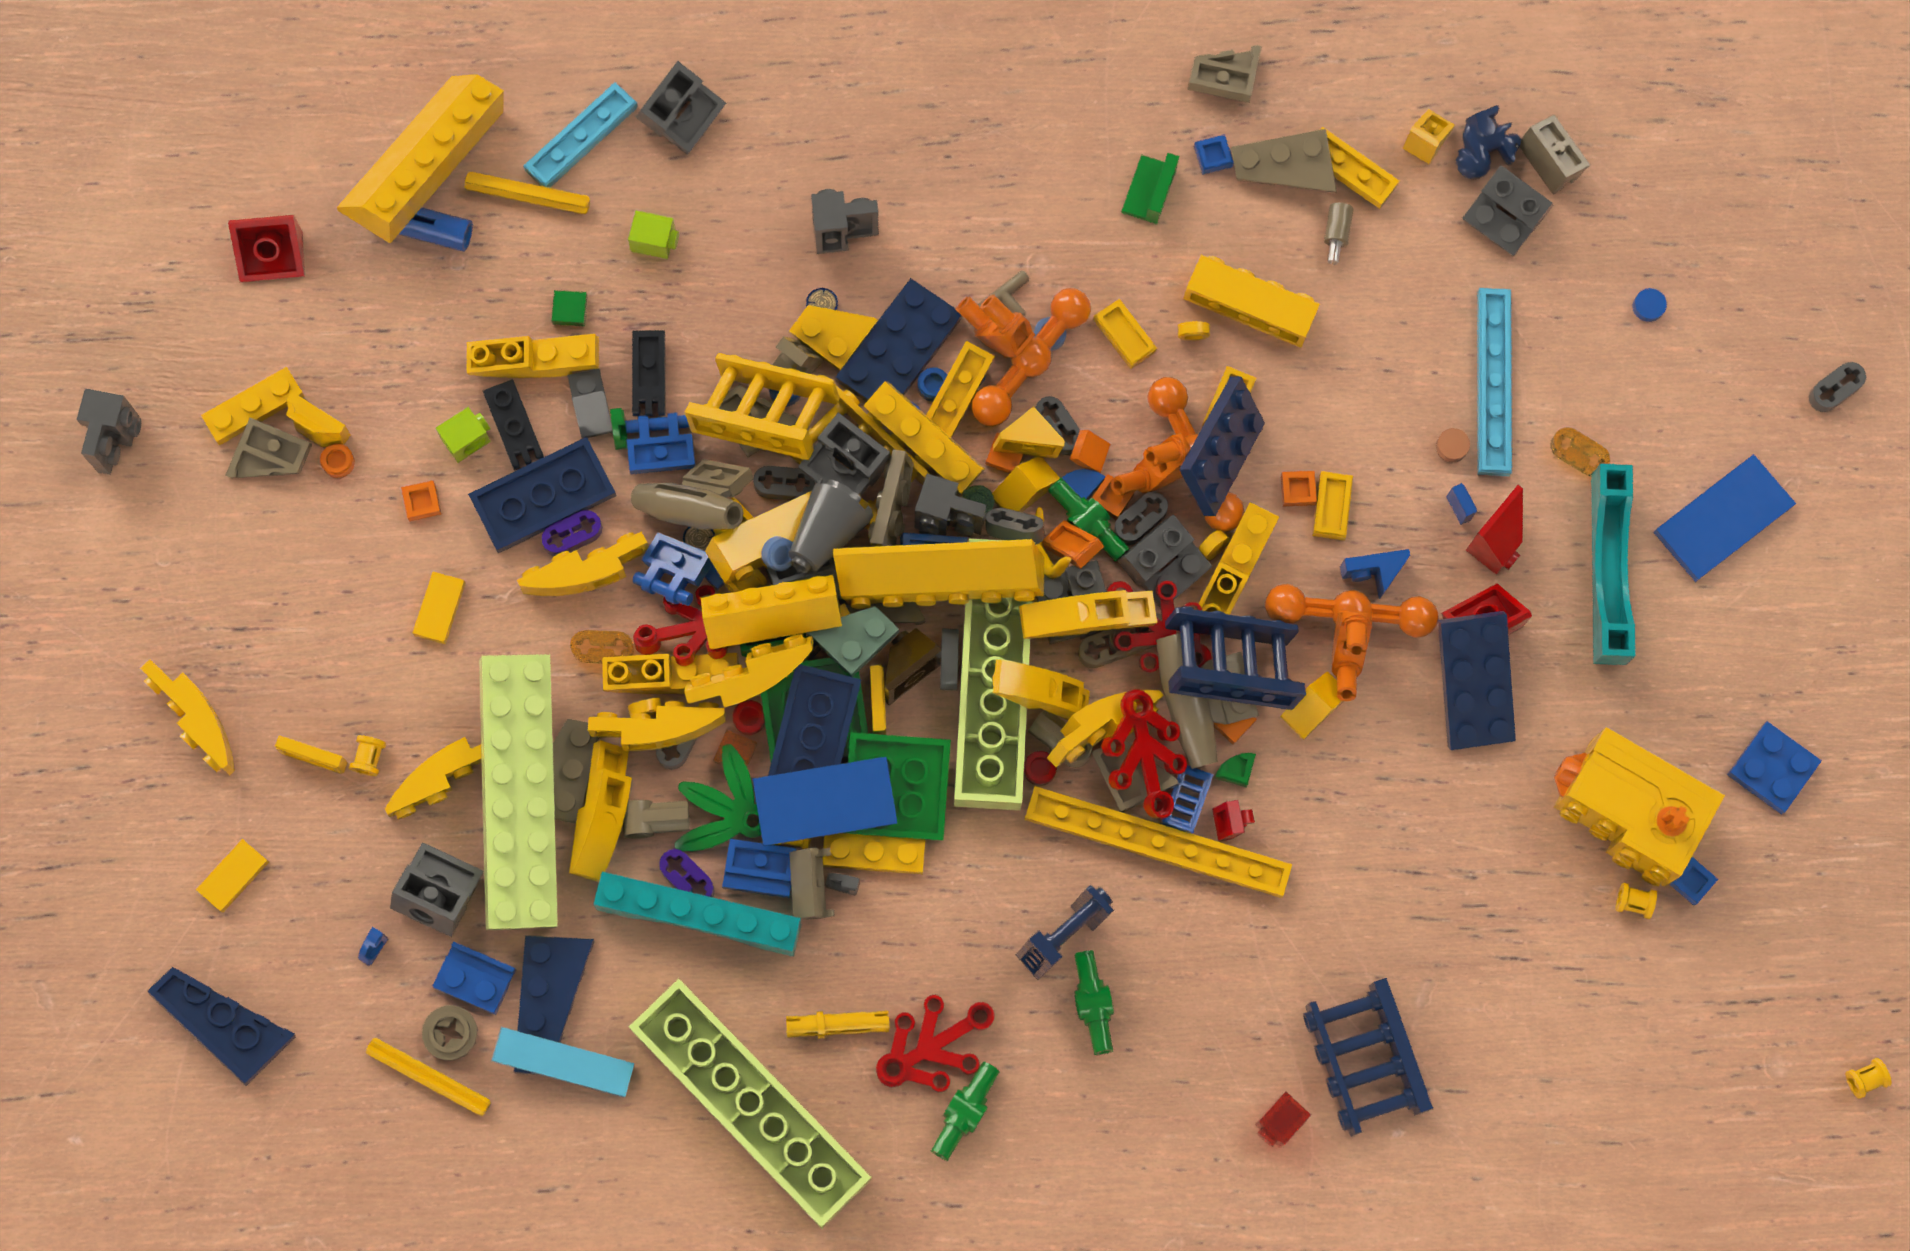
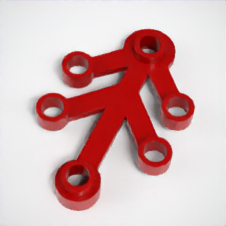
M1123 581L1113 582L1106 589V592L1116 591L1118 588L1126 590V593L1133 592L1131 586ZM1162 581L1156 587V594L1160 598L1162 621L1157 618V624L1147 626L1153 632L1131 634L1127 631H1121L1117 633L1114 637V646L1118 650L1129 651L1133 647L1157 645V639L1177 634L1176 630L1165 628V621L1174 611V597L1177 594V587L1172 581ZM1165 584L1170 585L1172 588V593L1169 597H1165L1161 593V588ZM1188 602L1182 606H1194L1197 610L1202 611L1201 606L1196 602ZM1194 633L1195 652L1201 656V661L1197 664L1200 668L1208 660H1211L1212 656L1208 647L1200 642V634ZM1122 635H1126L1130 639L1129 645L1125 648L1121 647L1118 643ZM1144 653L1139 658L1141 670L1149 673L1155 672L1159 668L1158 656L1154 653ZM1148 656L1153 657L1155 660V665L1151 669H1147L1144 666V659Z
M703 585L696 590L695 595L699 606L702 607V596H712L715 594L712 586ZM664 596L663 604L665 611L671 615L677 614L690 622L658 629L648 624L641 625L633 635L635 648L640 654L651 655L660 649L662 641L693 635L687 643L677 645L673 651L676 663L680 666H688L693 663L695 654L708 640L702 611L682 603L669 605L671 602L666 601ZM708 641L706 643L708 655L711 658L720 659L727 654L729 646L710 649ZM682 653H689L687 656H680Z
M1140 689L1129 690L1123 695L1120 707L1123 717L1113 736L1103 740L1102 751L1108 757L1121 756L1125 751L1124 742L1132 728H1134L1135 740L1120 769L1110 773L1109 784L1115 790L1128 789L1132 783V775L1140 761L1147 790V796L1143 802L1144 810L1152 818H1166L1170 816L1174 809V801L1169 793L1161 791L1154 756L1164 763V768L1169 774H1182L1187 768V761L1183 755L1173 753L1150 736L1147 723L1157 729L1159 739L1164 742L1176 741L1180 736V728L1176 722L1166 720L1153 710V701L1146 692ZM1134 701H1135L1136 704H1137V709H1136V711L1134 710V707H1133ZM1168 726L1171 729V735L1169 737L1166 733V729ZM1113 741L1116 744V750L1114 752L1111 749V743ZM1175 759L1178 762V767L1176 770L1173 766V761ZM1120 774L1123 777L1121 785L1118 783V776ZM1155 800L1157 801V808H1156V810H1155V807H1154V802H1155Z
M938 995L928 996L924 1001L925 1015L917 1047L905 1055L907 1036L914 1029L915 1019L907 1012L898 1014L894 1023L896 1032L891 1052L883 1055L876 1065V1075L879 1081L888 1087H898L905 1081H911L930 1086L933 1091L938 1093L945 1092L950 1086L948 1074L943 1071H937L932 1074L912 1068V1066L922 1060L959 1068L966 1075L976 1073L980 1064L976 1055L972 1053L961 1055L941 1049L973 1029L978 1031L988 1029L993 1024L995 1017L993 1008L985 1002L974 1003L969 1008L966 1018L933 1037L938 1015L944 1009V1001ZM930 1000L939 1001L940 1009L938 1011L932 1012L928 1009L927 1004ZM983 1011L986 1013L987 1020L984 1023H977L974 1019L976 1012ZM900 1018H909L911 1026L908 1029H901L898 1025ZM966 1058H972L975 1061L976 1066L973 1070H966L963 1067L962 1063ZM890 1064H896L899 1067L900 1072L897 1076H889L886 1069ZM936 1076L945 1077L947 1083L943 1088H937L934 1085L933 1080Z

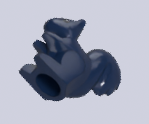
M1498 105L1478 112L1465 120L1466 125L1462 137L1465 148L1458 150L1456 164L1460 174L1466 178L1479 179L1486 176L1491 167L1489 152L1494 150L1500 153L1507 165L1515 162V154L1520 147L1521 137L1515 133L1506 135L1505 132L1512 126L1511 122L1503 125L1497 124L1495 116L1500 109Z

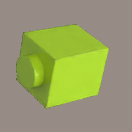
M636 210L628 237L630 251L668 259L670 249H676L679 239V231L675 230L674 219Z

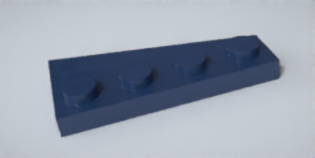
M525 936L518 1032L561 1043L563 1031L568 1016L571 1013L579 983L582 980L594 939ZM514 1068V1073L516 1074L540 1075L533 1072Z
M174 967L168 970L147 990L148 994L245 1086L296 1038L293 1032L270 1022L269 1019L248 1010L229 997L226 998L212 990L211 987Z

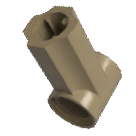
M1044 710L1036 718L1028 732L1053 750L1065 738L1060 730L1066 723L1055 714ZM1087 743L1084 746L1086 753L1083 756L1078 757L1072 763H1069L1068 760H1065L1064 763L1072 768L1083 767L1090 759L1093 746Z
M650 800L628 801L623 820L624 837L636 839L652 837L654 833L690 831L688 801L653 803Z

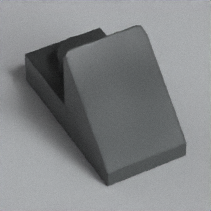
M600 369L567 375L581 438L613 433Z

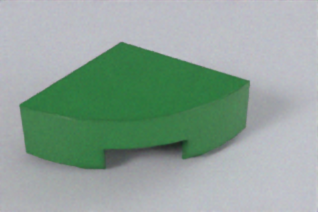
M622 408L610 409L615 449H627L628 436L624 410Z
M1241 753L1229 758L1220 766L1214 779L1247 787L1256 754Z

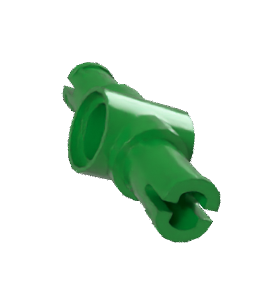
M1062 477L1049 488L1048 492L1067 511V522L1097 537L1104 545L1103 550L1115 562L1129 550V547L1110 529L1111 524L1108 522L1110 516L1099 502L1093 498L1089 500L1085 497L1081 498Z
M1094 951L1078 952L1074 955L1079 978L1077 990L1074 991L1078 1017L1080 1021L1084 1020V1025L1089 1028L1094 1055L1108 1054L1114 1050L1108 1024L1111 1021L1110 1015H1114L1110 989L1108 985H1104L1102 979H1099Z
M982 1062L969 1086H964L962 1091L957 1090L943 1114L946 1117L943 1121L945 1126L931 1149L934 1155L948 1161L961 1138L967 1136L969 1132H974L988 1108L985 1105L988 1101L985 1097L1000 1073L997 1068L987 1062Z

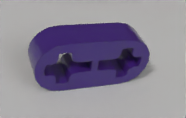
M580 511L546 528L542 534V544L546 552L551 556H556L564 551L571 553L597 540L602 533V524L599 516L593 511ZM587 519L589 523L595 522L592 525L593 531L587 534L585 530L574 533L582 528L581 522ZM558 534L561 538L570 534V536L562 540L563 546L557 548L555 544L549 545L553 541L552 535Z
M672 849L662 855L659 863L660 870L676 889L692 893L693 889L687 882L692 878L697 884H701L703 881L707 883L704 887L706 891L704 896L713 897L714 886L711 879L686 853L678 849ZM670 858L675 861L679 858L683 859L681 867L686 872L683 877L676 870L670 873L667 871L670 867L667 861Z

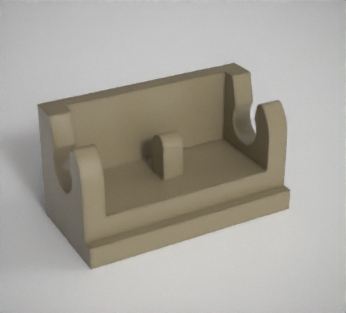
M1555 115L1531 126L1521 138L1520 149L1552 194L1560 191L1568 181L1570 183L1576 181L1585 169L1590 166Z
M807 848L789 852L793 917L801 919L834 917V909L826 910L822 858L831 855L830 848L820 850L818 848Z

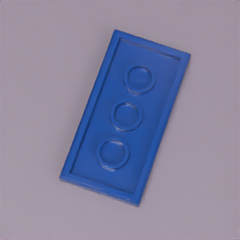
M1753 454L1659 526L1653 533L1691 578L1697 582L1786 513L1796 503Z
M886 757L753 778L763 846L897 824Z

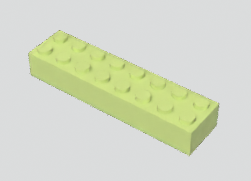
M969 538V542L1005 541ZM1002 598L1001 602L985 603L981 599H969V602L965 604L954 807L1021 810L1027 708L994 694L992 678L995 672L996 660L1002 659L1029 665L1030 639L1023 638L1019 606L1032 603V601L1021 602L1016 601L1014 598Z
M550 654L481 656L479 659L486 930L558 927Z
M680 979L673 983L629 1026L630 1030L821 1229L872 1180L871 1176Z

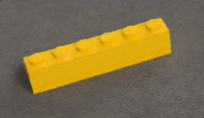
M478 74L451 76L337 206V211L391 244L504 112V90Z
M1032 539L833 549L840 595L852 608L866 609L870 608L871 604L883 603L886 607H901L903 602H916L920 606H932L936 604V601L949 600L948 602L951 604L961 605L967 604L969 599H981L985 603L1001 602L1002 598H1014L1016 601L1029 602L1033 601L1037 596H1044V556Z

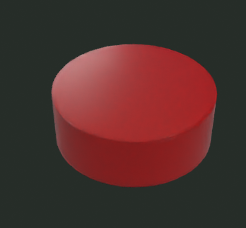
M745 700L739 703L733 711V723L736 729L746 735L760 732L765 726L763 706L754 700Z
M1036 751L1026 758L1024 762V776L1031 784L1043 786L1054 779L1057 767L1047 758L1049 753Z

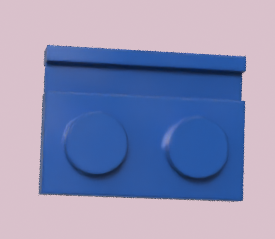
M730 839L722 888L790 898L791 871L789 852L797 851V848L777 845L763 846V843Z
M453 941L450 952L446 956L432 987L496 1015L517 969Z

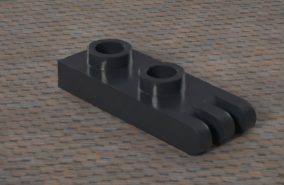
M665 330L632 331L633 416H640V404H645V413L648 416H653V404H658L659 416H666Z
M512 379L483 390L514 471L520 469V463L516 458L519 455L523 456L526 466L532 463L528 454L532 450H534L537 460L543 458V453L514 380Z

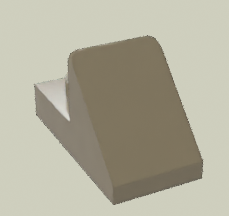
M783 337L776 346L781 353L772 365L786 369L794 368L800 372L811 374L822 364L824 359L800 340Z

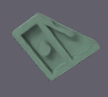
M875 606L841 617V627L807 632V635L809 637L812 636L813 641L850 677H853L899 633V628Z

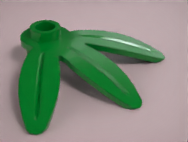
M723 745L722 763L728 786L735 798L734 800L724 793L700 783L686 781L679 783V791L690 802L711 814L725 819L699 826L687 832L676 840L674 844L676 849L681 851L708 849L733 838L739 832L751 838L761 836L760 822L756 827H750L747 824V817L749 815L755 814L758 816L757 804H754L753 786L747 766L733 745Z

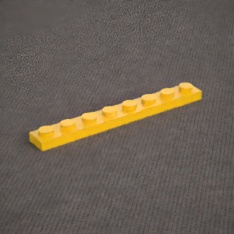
M1034 786L1024 819L1279 898L1284 896L1292 864L1036 786Z

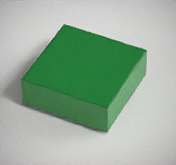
M554 290L552 324L585 326L587 293Z

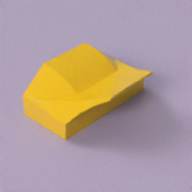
M291 391L286 398L288 406L286 415L293 420L295 430L322 448L332 444L344 445L351 436L346 425Z

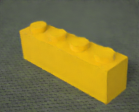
M1200 255L1183 298L1300 348L1303 346L1320 306L1319 303L1315 302L1307 294H1295L1286 290L1282 284L1276 281L1269 280L1266 282L1255 277L1247 269H1235L1225 265V262L1218 257H1206Z
M885 381L863 405L944 479L959 483L958 491L961 494L965 493L985 470L980 463L889 382Z
M812 491L752 518L734 529H729L712 537L705 552L725 584L735 579L741 582L752 576L755 570L762 566L768 569L761 555L764 544L775 536H781L793 542Z
M833 575L815 576L806 580L781 582L777 585L748 588L743 591L714 594L701 598L703 622L710 649L842 626Z

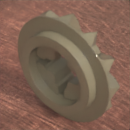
M446 1005L437 1008L426 1018L422 1029V1038L425 1047L432 1055L439 1059L454 1061L462 1056H466L476 1044L478 1028L473 1016L467 1010L455 1005ZM457 1019L455 1030L460 1033L459 1035L463 1039L451 1038L444 1047L446 1036L437 1027L450 1028Z

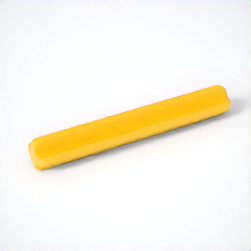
M472 171L468 172L465 177V189L469 191L579 214H587L590 207V197L586 195Z
M373 1038L367 1046L366 1053L378 1061L479 1116H483L487 1112L491 1101L481 1094L378 1038Z

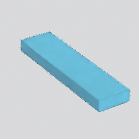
M614 82L524 164V170L541 186L550 188L638 108L637 102Z
M504 1027L500 1028L491 1060L499 1064L621 1097L626 1096L634 1063Z

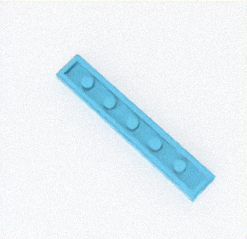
M1479 288L1477 291V475L1510 476L1512 474L1511 289Z

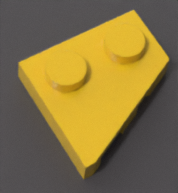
M808 305L790 328L789 333L840 371L878 320L870 316Z

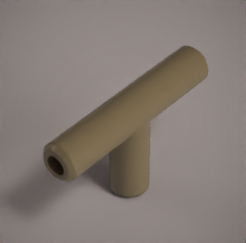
M1020 271L991 295H995L1012 313L1019 312L1025 317V310L1011 294L1029 281V276L1025 271Z

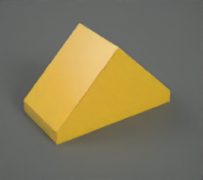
M1428 109L1412 126L1403 149L1430 165L1455 125Z
M1033 406L999 434L993 444V451L1057 458L1064 448V439Z
M1038 456L1017 465L990 497L1000 508L1023 512L1046 494L1060 477L1042 457Z
M1328 671L1306 688L1305 697L1293 710L1286 709L1280 716L1303 740L1344 702L1337 697V680Z

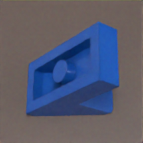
M1405 549L1345 558L1340 566L1342 579L1352 578V582H1361L1371 579V575H1374L1378 597L1381 599L1408 560L1410 551Z

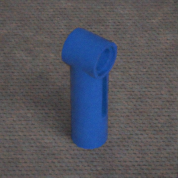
M421 208L399 235L465 252L471 240L473 222L468 219Z

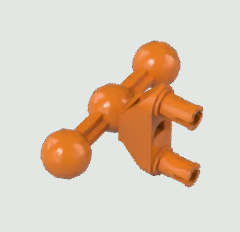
M1066 288L1058 292L1050 304L1052 317L1037 335L1033 333L1030 322L1021 313H1012L995 295H990L986 298L981 306L970 296L964 298L958 304L956 311L975 328V336L987 347L1000 353L1005 358L1011 357L1012 366L996 386H985L975 393L971 404L972 413L977 421L985 426L994 427L1002 424L1009 418L1012 411L1011 397L1027 377L1040 376L1048 370L1052 361L1051 347L1067 328L1074 329L1080 327L1088 320L1091 313V304L1085 293L1076 288Z
M1173 377L1158 379L1153 382L1147 395L1149 407L1157 415L1169 419L1175 435L1169 436L1159 445L1145 449L1143 453L1144 459L1135 466L1132 472L1117 475L1111 480L1112 491L1117 496L1137 490L1141 493L1152 492L1183 477L1179 469L1198 434L1195 433L1184 411L1189 397L1186 387L1178 379ZM1228 492L1216 516H1204L1205 521L1216 531H1232L1238 527L1245 513L1243 502L1235 494Z
M1287 583L1277 585L1271 589L1265 600L1267 614L1273 621L1281 620L1284 623L1294 624L1303 615L1333 618L1336 626L1332 650V673L1337 677V697L1342 701H1352L1356 698L1357 677L1363 670L1372 622L1398 624L1405 634L1418 638L1433 632L1439 620L1436 606L1430 600L1421 596L1408 598L1400 606L1371 604L1367 596L1356 590L1344 591L1337 595L1334 600L1305 597L1298 587Z

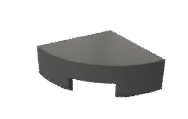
M829 873L825 886L828 889L855 896L860 886V878Z

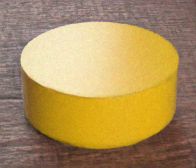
M1191 321L1177 325L1178 338L1181 340H1203L1210 336V324L1207 322Z
M1217 530L1210 534L1198 549L1210 561L1222 552L1229 543L1230 538L1222 530Z
M660 698L646 699L627 705L630 717L634 713L654 715L656 714L657 706H662Z

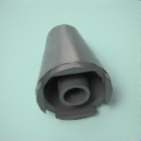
M819 479L812 489L789 550L792 566L802 573L818 571L833 557V549L843 548L870 523L873 517L870 506L868 505L864 509L859 504L862 497L847 486L829 479L827 484H823V479Z

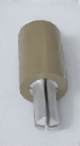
M1338 202L1330 205L1324 242L1330 246L1327 261L1332 264V261L1333 264H1338L1341 247L1348 245L1354 209L1346 203Z

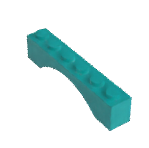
M1599 464L1591 474L1593 664L1627 665L1635 657V622L1632 615L1628 584V540L1633 501V465Z
M606 872L601 873L593 904L597 911L701 931L759 949L793 957L802 926L801 918Z

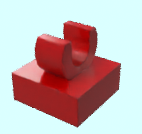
M1239 800L1226 801L1212 808L1218 841L1231 840L1245 833L1244 827H1247V824L1255 823L1253 810H1240Z

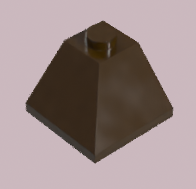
M917 628L913 629L910 633L905 630L891 641L893 646L890 647L885 682V702L888 705L895 702L941 665L942 650Z

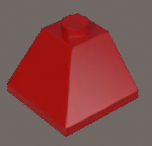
M1520 485L1514 488L1466 549L1469 554L1495 574L1503 566L1509 570L1520 557V554L1516 552L1523 542V488Z

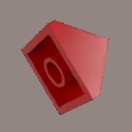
M294 215L228 221L240 282L305 276L303 231Z
M1498 583L1441 613L1443 619L1504 611L1507 614L1508 635L1523 628L1532 617L1531 611Z

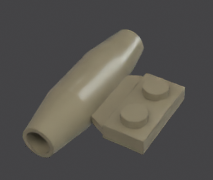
M703 459L682 477V484L643 483L635 486L631 494V503L634 508L661 521L697 529H734L742 521L743 509L739 503L726 497H734L740 494L743 488L754 478L748 467Z
M1180 633L1157 639L1161 684L1171 720L1179 725L1180 736L1178 740L1191 768H1196L1218 762L1214 722L1226 725L1259 716L1257 707L1251 704L1169 693L1168 681L1182 665ZM1237 652L1226 655L1227 670L1231 673L1244 674L1242 653ZM1213 659L1208 660L1200 668L1214 670Z

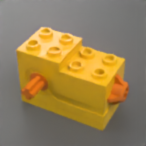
M1607 727L1590 741L1584 753L1565 757L1554 775L1560 795L1554 808L1560 811V816L1574 824L1580 822L1590 828L1589 833L1600 840L1607 841L1609 839L1612 841L1605 852L1613 857L1612 861L1622 868L1635 869L1642 874L1643 880L1657 887L1660 885L1665 887L1682 876L1725 797L1720 792Z

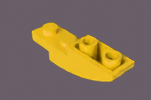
M596 334L532 340L529 336L467 342L466 373L468 375L499 378H542L567 376L572 374V371L599 369V337Z
M1252 502L1249 503L1198 603L1202 611H1221L1228 615L1231 614L1280 516Z
M642 531L637 534L630 532L618 538L617 544L607 549L600 547L593 550L584 561L581 560L577 550L571 553L564 551L551 559V563L541 568L539 566L529 568L522 573V578L518 579L517 582L523 594L563 596L592 591L626 578L622 565L645 554L649 547L648 542Z
M1126 590L1093 593L1019 606L1024 639L1087 634L1090 631L1144 627L1157 624L1153 591L1126 593Z
M802 634L790 636L783 640L784 644L771 647L770 643L757 645L751 648V653H747L745 660L746 668H742V665L739 664L723 669V674L710 677L709 673H704L690 679L691 682L686 684L684 690L687 703L720 695L725 708L761 694L788 676L803 662L813 649L814 642L812 636L804 638Z
M727 653L720 659H713L708 654L695 655V660L688 666L678 665L674 656L669 654L602 657L603 691L635 694H685L686 684L691 682L690 679L704 673H709L710 677L723 674V669L739 665V655L737 653Z
M149 659L140 668L148 676L144 682L157 695L164 691L171 698L166 704L181 718L176 723L184 730L180 737L193 750L200 746L207 753L203 760L216 772L223 769L231 775L235 771L232 751L223 725L212 705L183 672L172 681Z
M1002 659L996 660L995 672L992 678L993 693L1029 709L1041 708L1066 720H1069L1073 714L1089 705L1090 691L1084 688V682L1032 665Z
M1143 690L1151 697L1153 710L1158 712L1159 709L1156 705L1164 696L1160 690ZM1126 692L1097 700L1073 714L1060 730L1065 738L1047 757L1055 767H1058L1065 760L1072 763L1085 751L1083 747L1087 743L1094 746L1102 738L1112 737L1123 717L1120 705L1122 697ZM1134 701L1133 707H1134V710L1136 711V709H1137V704H1136V702Z
M668 701L665 702V706H657L656 719H651V715L644 713L631 714V718H617V714L611 712L597 713V717H588V732L591 737L621 738L623 751L661 749L687 742L712 731L726 722L725 709L719 708L717 703L702 702L699 703V707H685L683 702Z
M463 737L429 757L404 780L385 807L387 815L390 818L396 815L398 820L417 812L415 807L422 803L428 802L429 806L447 799L446 793L452 791L447 778L454 776V779L457 780L473 773L472 767L482 763L481 744L471 748L467 738Z
M602 740L593 744L585 806L578 809L569 870L570 874L597 882L600 881L601 873L606 872L616 847L626 813L632 781L631 777L626 776L629 751H623L622 747Z

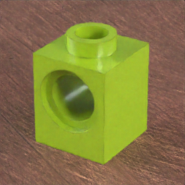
M469 406L436 427L439 437L457 463L490 443L487 431L491 428L481 413L474 415Z

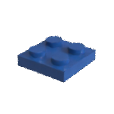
M1766 721L1727 775L1782 815L1787 811L1822 760Z

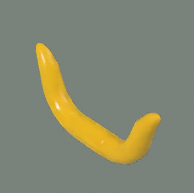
M1038 507L1035 516L1041 518L1044 523L1043 510L1041 507ZM1043 543L1036 544L1044 556V574L1052 579L1060 577L1072 559L1066 556L1059 559L1053 565L1044 550Z

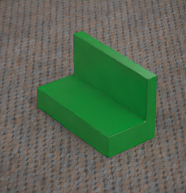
M1167 153L1165 162L1141 154L1121 213L1158 224L1180 156Z

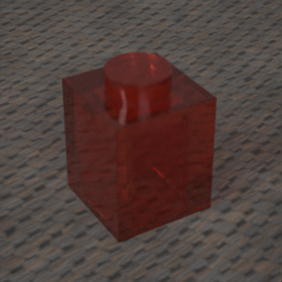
M1285 1091L1255 1123L1260 1129L1257 1134L1269 1146L1273 1147L1276 1144L1281 1148L1308 1120L1311 1114Z

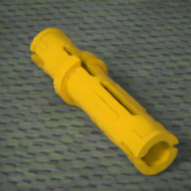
M888 1010L842 1014H824L823 1011H818L816 1015L786 1016L787 1038L818 1036V1039H825L826 1035L889 1032L890 1030Z

